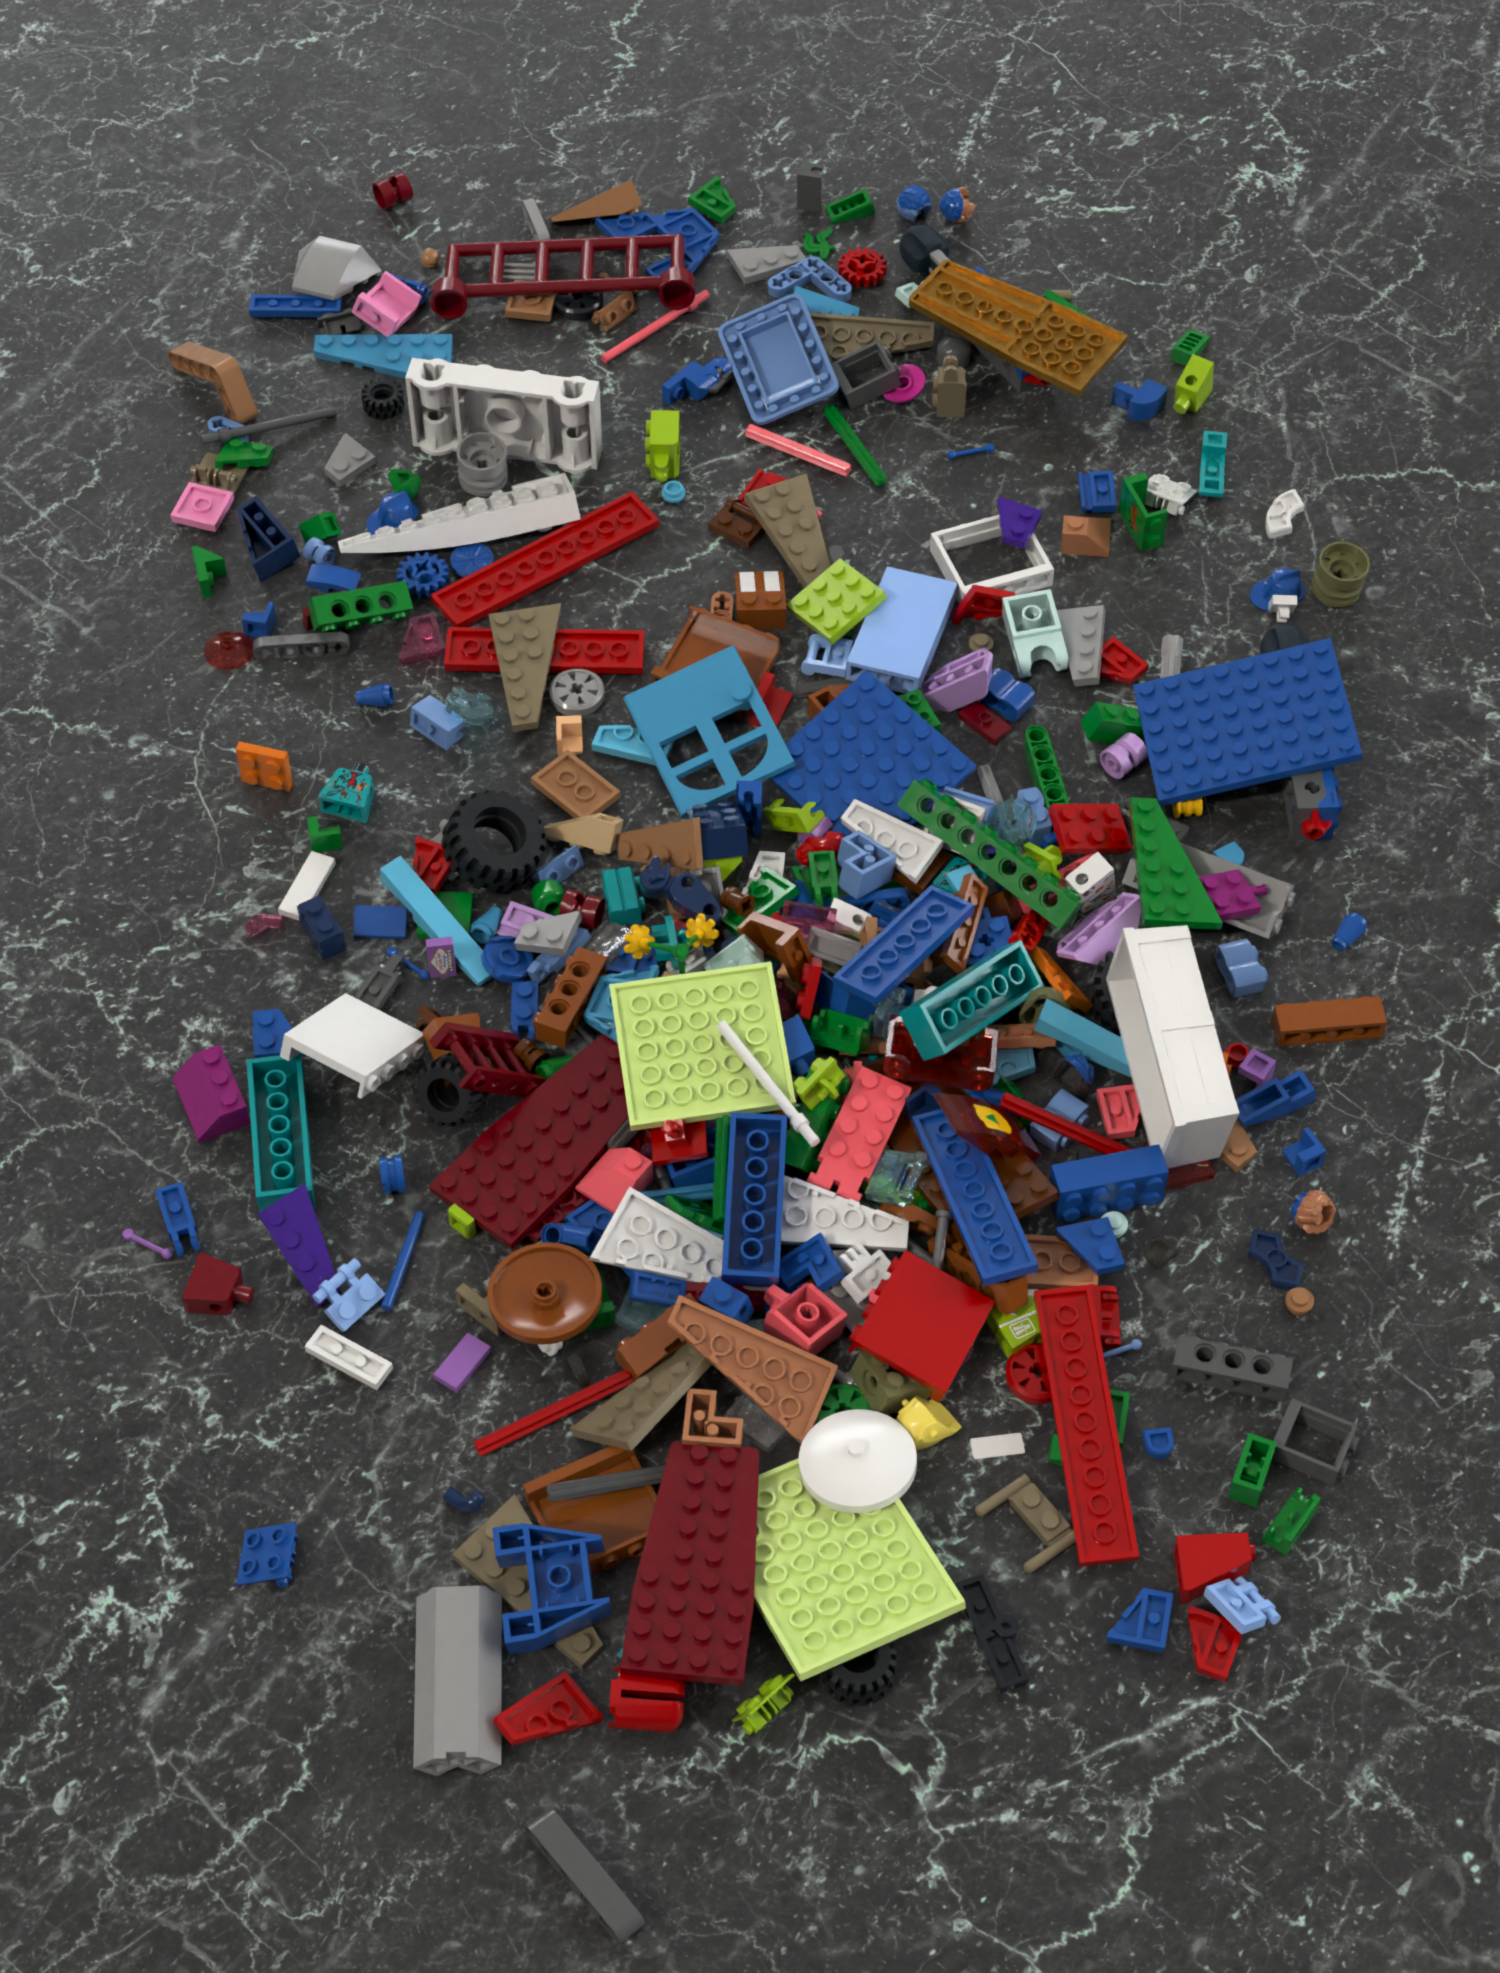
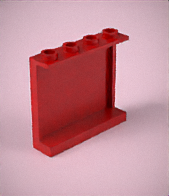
M905 1250L901 1258L894 1257L888 1267L887 1272L891 1274L888 1281L882 1279L874 1292L875 1295L879 1296L875 1304L869 1301L862 1314V1317L866 1319L863 1326L856 1324L849 1340L853 1341L849 1352L852 1353L855 1347L863 1350L933 1390L929 1398L940 1403L992 1309L995 1300Z

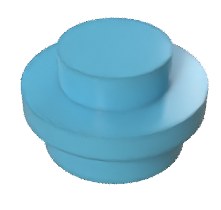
M669 481L662 489V497L670 503L680 502L685 498V488L678 481Z

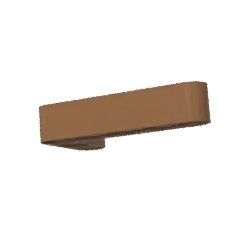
M190 341L168 352L169 360L175 369L215 384L230 420L243 425L258 416L257 408L241 369L232 356Z

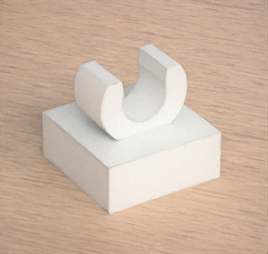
M1272 595L1268 603V612H1277V623H1287L1289 614L1293 613L1297 606V596Z

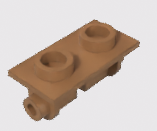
M632 291L619 294L615 300L601 310L595 311L592 321L595 324H602L604 332H607L637 310Z

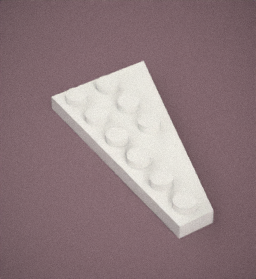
M629 1187L588 1260L689 1282L709 1283L712 1277L721 1280L723 1240ZM743 1286L744 1289L757 1291H766L768 1288L758 1286Z

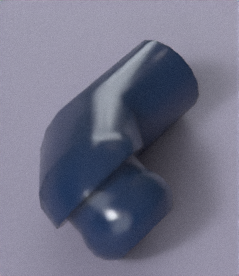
M451 1487L443 1496L444 1500L461 1513L478 1512L481 1509L480 1506L485 1502V1497L476 1490L472 1491L470 1496L467 1497Z

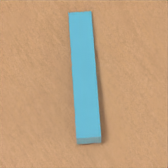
M401 856L380 868V881L413 914V921L431 939L452 937L455 964L478 987L493 978L482 965L481 955L483 950Z
M1046 999L1034 1031L1083 1051L1082 1055L1087 1060L1131 1077L1121 1037Z

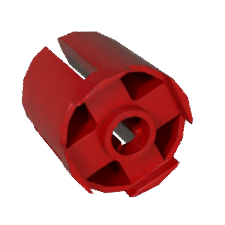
M620 1666L612 1667V1671L618 1672V1679H611L609 1714L615 1715L614 1723L608 1722V1728L671 1732L679 1727L683 1720L684 1703L676 1701H684V1681L620 1674Z

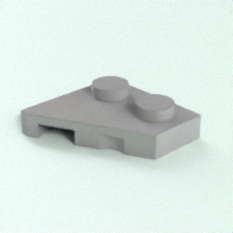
M345 433L324 467L325 475L341 487L376 464V456Z
M580 911L524 923L514 942L516 950L565 956L582 920Z

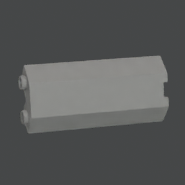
M1180 843L1198 877L1239 869L1250 886L1262 884L1267 886L1266 895L1255 896L1261 905L1259 914L1222 922L1267 939L1279 933L1283 923L1281 918L1286 908H1291L1295 900L1296 893L1293 892L1295 885ZM1134 857L1129 861L1122 884L1138 889Z
M483 1585L433 1587L428 1592L416 1597L413 1768L435 1776H439L456 1767L483 1774L501 1765L502 1733L493 1724V1721L497 1715L502 1713V1594L490 1590L489 1587Z

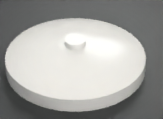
M846 1410L824 1418L807 1433L799 1451L800 1476L807 1491L823 1505L847 1513H867L891 1505L909 1489L917 1469L916 1447L909 1432L892 1417L872 1410Z

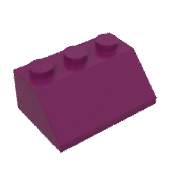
M220 1044L194 1053L172 1077L198 1143L251 1125L247 1106Z

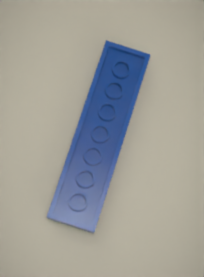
M965 1102L912 1116L914 1129L983 1286L1038 1272L1037 1260Z

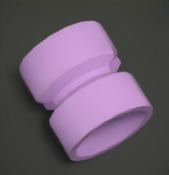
M1126 733L1115 744H1111L1100 753V762L1110 776L1121 779L1133 767H1137L1148 757L1147 748L1136 734Z

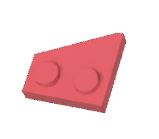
M1134 1085L1097 1089L1096 1097L1107 1138L1112 1140L1134 1137L1141 1116Z

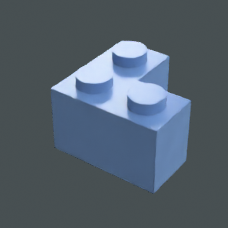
M859 830L842 838L836 864L842 868L838 882L839 887L855 899L861 898L892 880L897 856Z

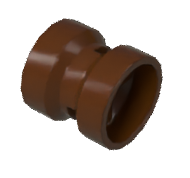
M524 1038L513 1049L517 1059L521 1064L525 1065L526 1071L534 1075L537 1074L536 1066L540 1065L542 1060H547L550 1057L544 1049H538L536 1043L530 1038Z

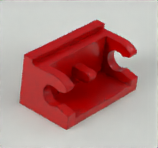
M1091 1284L1102 1348L1121 1347L1119 1296L1116 1295L1117 1288L1114 1286Z

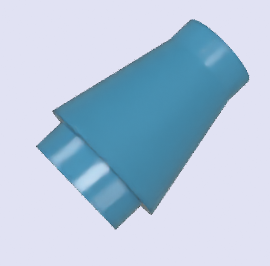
M490 907L485 914L472 923L470 931L472 938L481 944L488 943L491 938L495 937L500 920L503 917V912L498 907Z

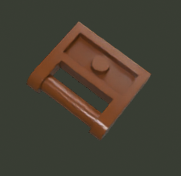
M884 1202L880 1206L879 1210L909 1221V1230L914 1233L920 1234V1232H923L930 1236L936 1233L938 1218L915 1205L899 1206L892 1202Z

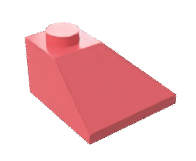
M632 1148L608 1149L575 1186V1190L614 1214L629 1187L638 1192H643L653 1180V1161Z

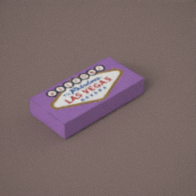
M452 937L427 939L426 950L430 978L457 976Z

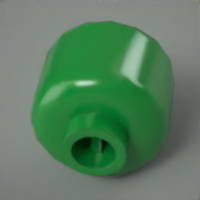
M547 879L538 882L531 890V900L536 910L557 916L559 915L561 901L565 893L560 883Z

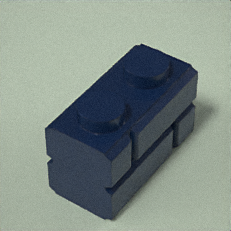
M316 896L297 906L299 922L322 959L326 960L346 950L344 932L321 896Z

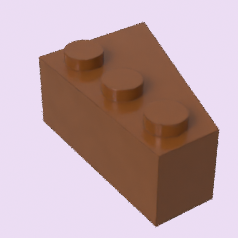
M691 1293L685 1296V1298L697 1302ZM674 1305L665 1310L657 1319L647 1322L634 1337L630 1335L617 1345L618 1349L614 1358L623 1370L630 1372L633 1382L687 1343L684 1338L667 1324Z

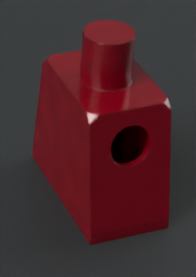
M199 1253L182 1295V1302L187 1313L228 1316L232 1313L236 1301L251 1304L255 1289L254 1287L243 1285L241 1269L237 1266L207 1254Z

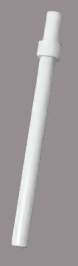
M725 1020L719 1022L716 1028L787 1115L792 1128L797 1133L800 1132L811 1147L816 1146L820 1139L810 1128L808 1119L803 1113H798Z

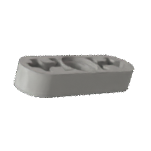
M533 198L522 200L523 214L534 240L550 239L547 227Z

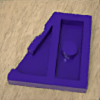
M999 497L997 509L999 510L1002 543L1025 550L1042 517V510Z

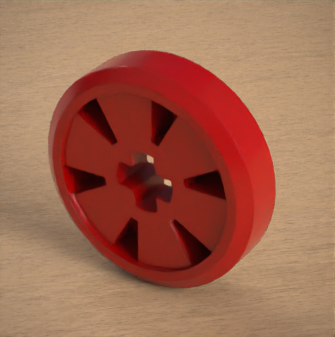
M1031 1343L1009 1357L1005 1372L1006 1383L1010 1391L1020 1400L1030 1404H1047L1051 1402L1042 1344ZM1033 1370H1039L1041 1377H1035Z

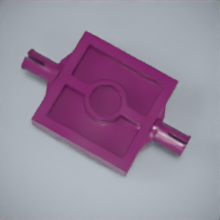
M1239 869L1199 877L1222 921L1259 914L1261 905L1255 896L1267 894V886L1265 884L1250 886Z

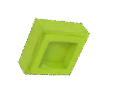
M454 1203L448 1209L449 1224L470 1240L476 1235L475 1219Z

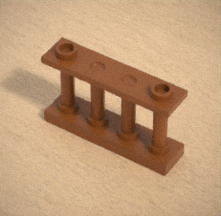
M973 873L964 875L960 891L952 895L974 904L975 912L941 944L943 945L941 953L933 956L929 955V959L932 960V967L946 963L956 973L965 970L988 892V887Z

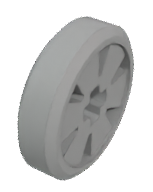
M569 669L561 672L552 680L549 687L550 701L552 706L564 715L586 716L595 712L604 701V685L600 677L589 670Z

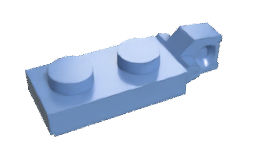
M578 927L565 956L541 953L526 970L532 981H538L540 984L551 972L558 973L564 967L569 955L573 956L578 947L582 948L589 941L591 936L588 930Z

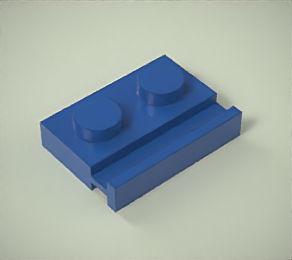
M1113 471L1089 472V474L1078 472L1081 513L1092 510V513L1116 512L1117 504Z

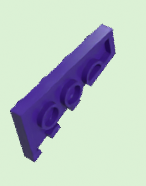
M304 1183L257 1215L317 1308H320L329 1300L326 1298L319 1304L312 1295L319 1290V1285L324 1280L329 1281L336 1273L307 1186ZM340 1286L336 1289L339 1295L342 1293Z

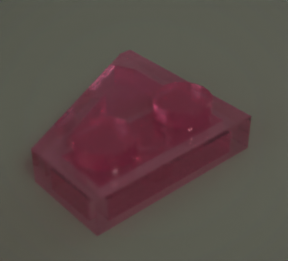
M434 613L411 617L407 625L408 631L403 638L402 651L398 654L399 664L445 655V645Z

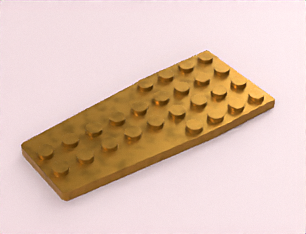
M943 260L909 296V306L1017 368L1078 397L1083 394L1128 341L1127 334L1069 307L949 260Z

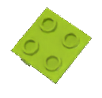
M791 1673L783 1677L779 1674L774 1679L772 1677L769 1678L758 1688L760 1694L752 1699H746L736 1708L739 1714L732 1721L742 1720L744 1723L741 1726L743 1731L748 1735L756 1734L767 1723L766 1721L772 1719L770 1713L777 1715L778 1711L791 1702V1696L794 1693L785 1684L795 1675Z

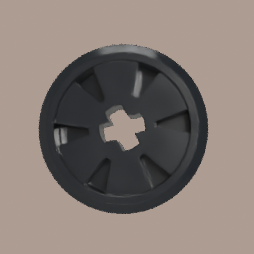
M602 292L556 294L554 300L555 311L560 316L575 321L590 319L595 311H599L603 307Z

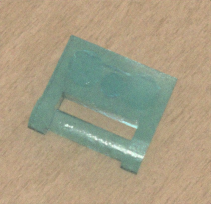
M883 1149L864 1193L867 1200L902 1206L911 1205L914 1199L913 1192L923 1168H926L929 1164V1155L921 1151H917L914 1154ZM912 1166L903 1189L899 1190L908 1167Z

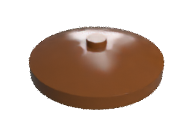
M547 1242L522 1247L505 1257L497 1265L490 1277L487 1288L490 1313L502 1331L512 1338L525 1343L543 1345L570 1339L587 1328L600 1309L602 1303V1283L596 1266L592 1261L588 1260V1256L568 1245Z

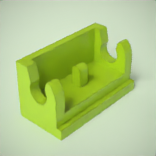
M776 799L769 807L763 809L773 830L809 834L825 817L823 810L810 813L811 808L816 805V802H808L800 809L780 807L785 800Z

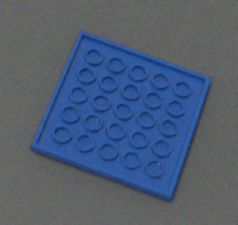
M865 670L785 743L796 766L768 778V780L800 808L808 802H816V805L811 808L810 813L823 810L825 817H828L833 824L827 832L842 833L846 837L853 832L842 824L841 817L854 799L915 827L919 822L897 806L913 780H924L926 778L937 786L936 790L943 793L945 786L956 789L976 770L977 765L868 670ZM931 798L927 801V809L930 812L934 803Z

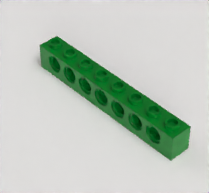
M926 778L924 780H913L898 802V807L1059 930L1069 926L1084 905V902L1079 899L1080 894L1070 887L1064 888L1058 883L1060 879L1049 871L1045 873L1039 869V863L1030 856H1022L1017 852L1019 848L1008 840H1005V842L997 837L998 832L989 825H981L976 821L978 817L967 809L963 811L956 806L958 802L948 794L942 795L936 790L937 786ZM930 798L935 803L933 812L927 809V801ZM949 814H952L955 818V825L952 828L947 824ZM970 829L973 830L976 835L975 841L973 843L969 842L967 839V832ZM989 845H993L996 849V855L993 859L987 854ZM1010 860L1014 861L1017 866L1014 874H1011L1007 868ZM1030 876L1035 877L1037 880V887L1034 890L1028 885ZM1051 891L1056 893L1058 897L1055 906L1048 900Z

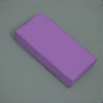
M467 1333L433 1374L434 1379L458 1393L489 1355L491 1346Z

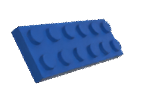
M930 885L833 976V984L868 1002L878 1005L975 912L974 904Z

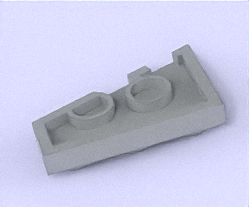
M798 245L727 250V257L744 284L772 277L805 259Z

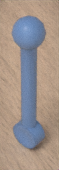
M1134 1339L1131 1344L1104 1352V1358L1131 1349L1139 1350L1142 1347V1342Z

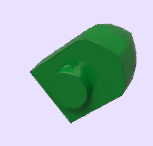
M391 469L387 475L394 492L406 491L410 500L415 499L422 483L418 475L414 476L412 470Z

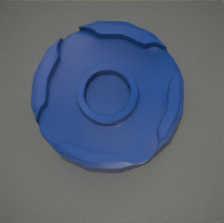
M500 935L491 938L485 945L481 955L482 965L487 973L504 983L521 982L529 976L526 970L534 961L533 953L516 950L514 944L515 937Z

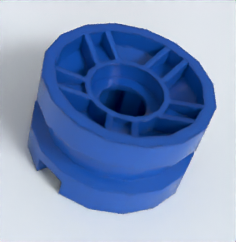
M397 1154L393 1158L379 1157L383 1194L391 1195L393 1191L406 1193L402 1155Z

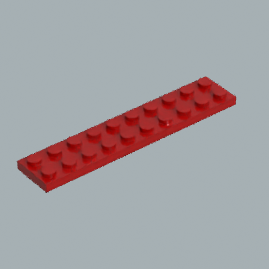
M630 492L581 517V520L573 521L430 595L431 602L453 627H466L659 527V519L633 492Z
M1091 1284L1035 1290L1034 1301L1079 1567L1139 1560V1551Z

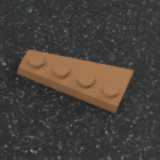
M700 817L617 834L619 860L650 864L653 855H657L661 859V865L663 866L669 863L670 867L692 870L703 868Z

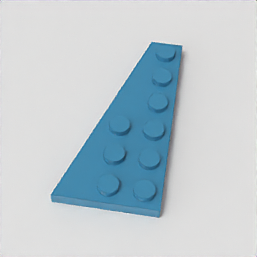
M383 334L315 335L314 358L339 364L345 361L353 363L355 367L361 369L364 366L374 368V372L404 379L412 358L426 360L438 358L452 363V334H392L388 338Z

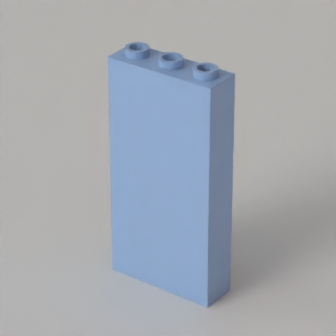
M887 566L879 584V588L885 591L887 599L865 617L847 659L845 680L855 681L865 670H868L892 691L908 693L920 689L955 604L958 583Z

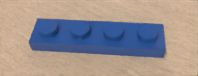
M251 294L249 314L250 317L319 318L326 313H341L343 300L342 297L330 300L313 295Z

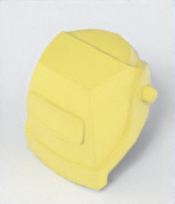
M915 1396L910 1401L904 1399L902 1401L904 1407L898 1412L899 1415L896 1418V1421L903 1425L911 1435L916 1451L931 1447L944 1438L952 1436L962 1428L941 1403L933 1399L927 1401L920 1396Z

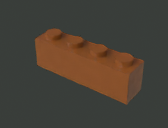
M1362 996L1353 999L1337 998L1330 1001H1309L1295 1004L1283 1003L1274 1006L1271 1020L1277 1047L1383 1038L1387 1025L1380 996Z

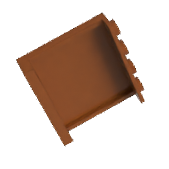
M690 605V617L661 667L654 666L650 673L652 683L734 645L757 689L765 672L769 673L780 654L779 638L771 633L758 631L750 625H742L728 617L718 616L704 608H696ZM738 710L728 716L742 721L747 710Z
M613 1446L606 1447L523 1484L524 1499L538 1526L602 1536L605 1552L588 1554L591 1576L603 1569L610 1570L616 1567L619 1562L629 1557L636 1558L642 1555L657 1495L652 1485L553 1502L548 1500L546 1494L548 1484L642 1468L635 1456V1448L630 1451Z

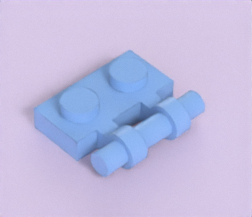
M355 1258L348 1264L343 1263L337 1269L338 1273L329 1281L324 1280L319 1285V1290L312 1295L319 1304L326 1298L330 1301L331 1305L324 1310V1313L341 1332L346 1331L385 1295L368 1273L364 1274L360 1279L355 1276V1272L361 1267V1264ZM343 1282H346L350 1288L340 1296L336 1289Z
M1238 1577L1234 1583L1230 1579H1226L1206 1586L1204 1596L1240 1634L1264 1627L1266 1619L1273 1625L1277 1624L1281 1619V1616L1275 1611V1605L1270 1600L1264 1599L1258 1593V1588L1252 1582H1247L1243 1577Z

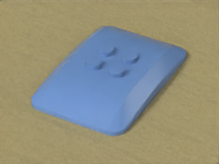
M787 295L725 322L720 326L718 330L719 338L732 365L733 373L754 423L758 425L770 423L830 397L838 391L839 382L801 295Z

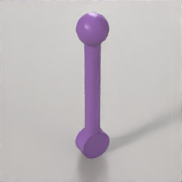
M125 1229L122 1235L126 1241L134 1240L160 1253L164 1259L172 1257L173 1252L171 1249H163L134 1235L132 1229Z

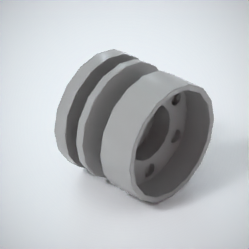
M488 432L472 433L463 438L457 446L456 453L458 480L461 487L467 493L484 497L492 495L491 492L502 490L508 478L507 449L504 442L498 436Z

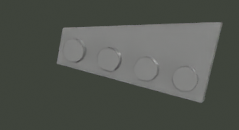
M1104 605L1057 610L1074 686L1099 684L1106 613Z

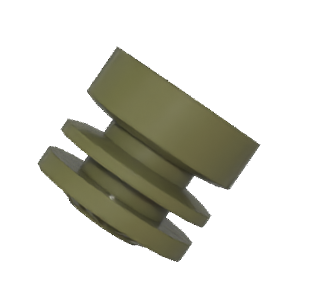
M1334 542L1323 548L1311 581V589L1315 597L1322 603L1332 607H1347L1354 604L1360 597L1370 568L1369 557L1365 551L1349 542Z

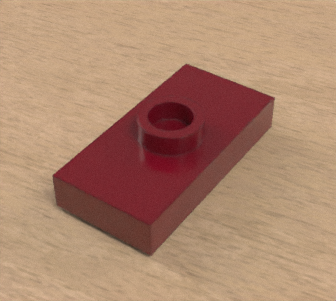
M977 700L958 713L959 720L994 746L1012 732V726Z

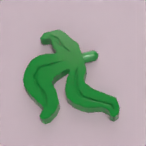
M828 226L827 230L817 234L816 242L818 244L813 243V236L811 234L804 233L803 250L809 255L820 254L818 258L826 261L830 255V250H835L836 248L835 246H829L826 241L827 238L833 235L832 228Z

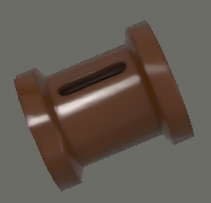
M734 886L727 887L721 894V906L725 909L735 910L736 914L741 917H746L754 910V897L750 894L740 893L739 889Z

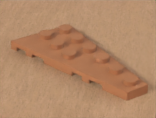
M679 1295L667 1324L797 1442L802 1444L807 1433L813 1428L838 1365Z

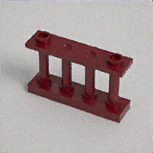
M445 1022L429 1040L434 1049L452 1051L467 1073L458 1084L461 1089L525 1098L547 1080L545 1076L528 1074L513 1053V1049L521 1041L516 1033ZM467 1054L472 1056L478 1066L474 1065ZM485 1057H488V1058H489V1060L491 1061V1063L493 1064V1066H494L495 1068H492V1066L490 1065V1063L488 1062V1060H487ZM503 1060H506L512 1071L509 1070Z

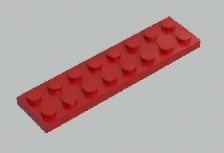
M448 627L444 659L445 671L500 672L491 628ZM558 629L555 636L549 673H561L569 669L578 668L598 674H643L644 630Z

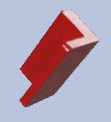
M765 672L757 691L778 728L793 698V694L775 688V674ZM752 708L747 710V724L761 727Z

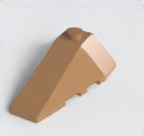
M629 180L549 219L552 223L616 216L624 213L632 215L639 212L638 207L643 204L632 180Z

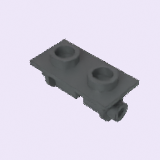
M353 308L345 309L343 312L336 314L326 313L317 318V328L320 331V335H342L341 327L343 326L345 327L346 334L362 331V328L366 327V323L351 312Z

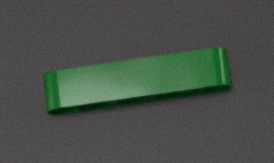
M1030 726L1025 732L1024 754L1034 787L1042 793L1044 807L1047 810L1052 804H1069L1048 732L1042 726Z

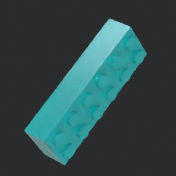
M1018 940L999 947L899 1012L923 1061L946 1054L1028 998L1032 990L1045 986L1022 941Z
M301 1053L290 1061L283 1059L280 1055L246 1059L255 1192L259 1212L304 1183L307 1186L312 1205L316 1208L305 1071Z

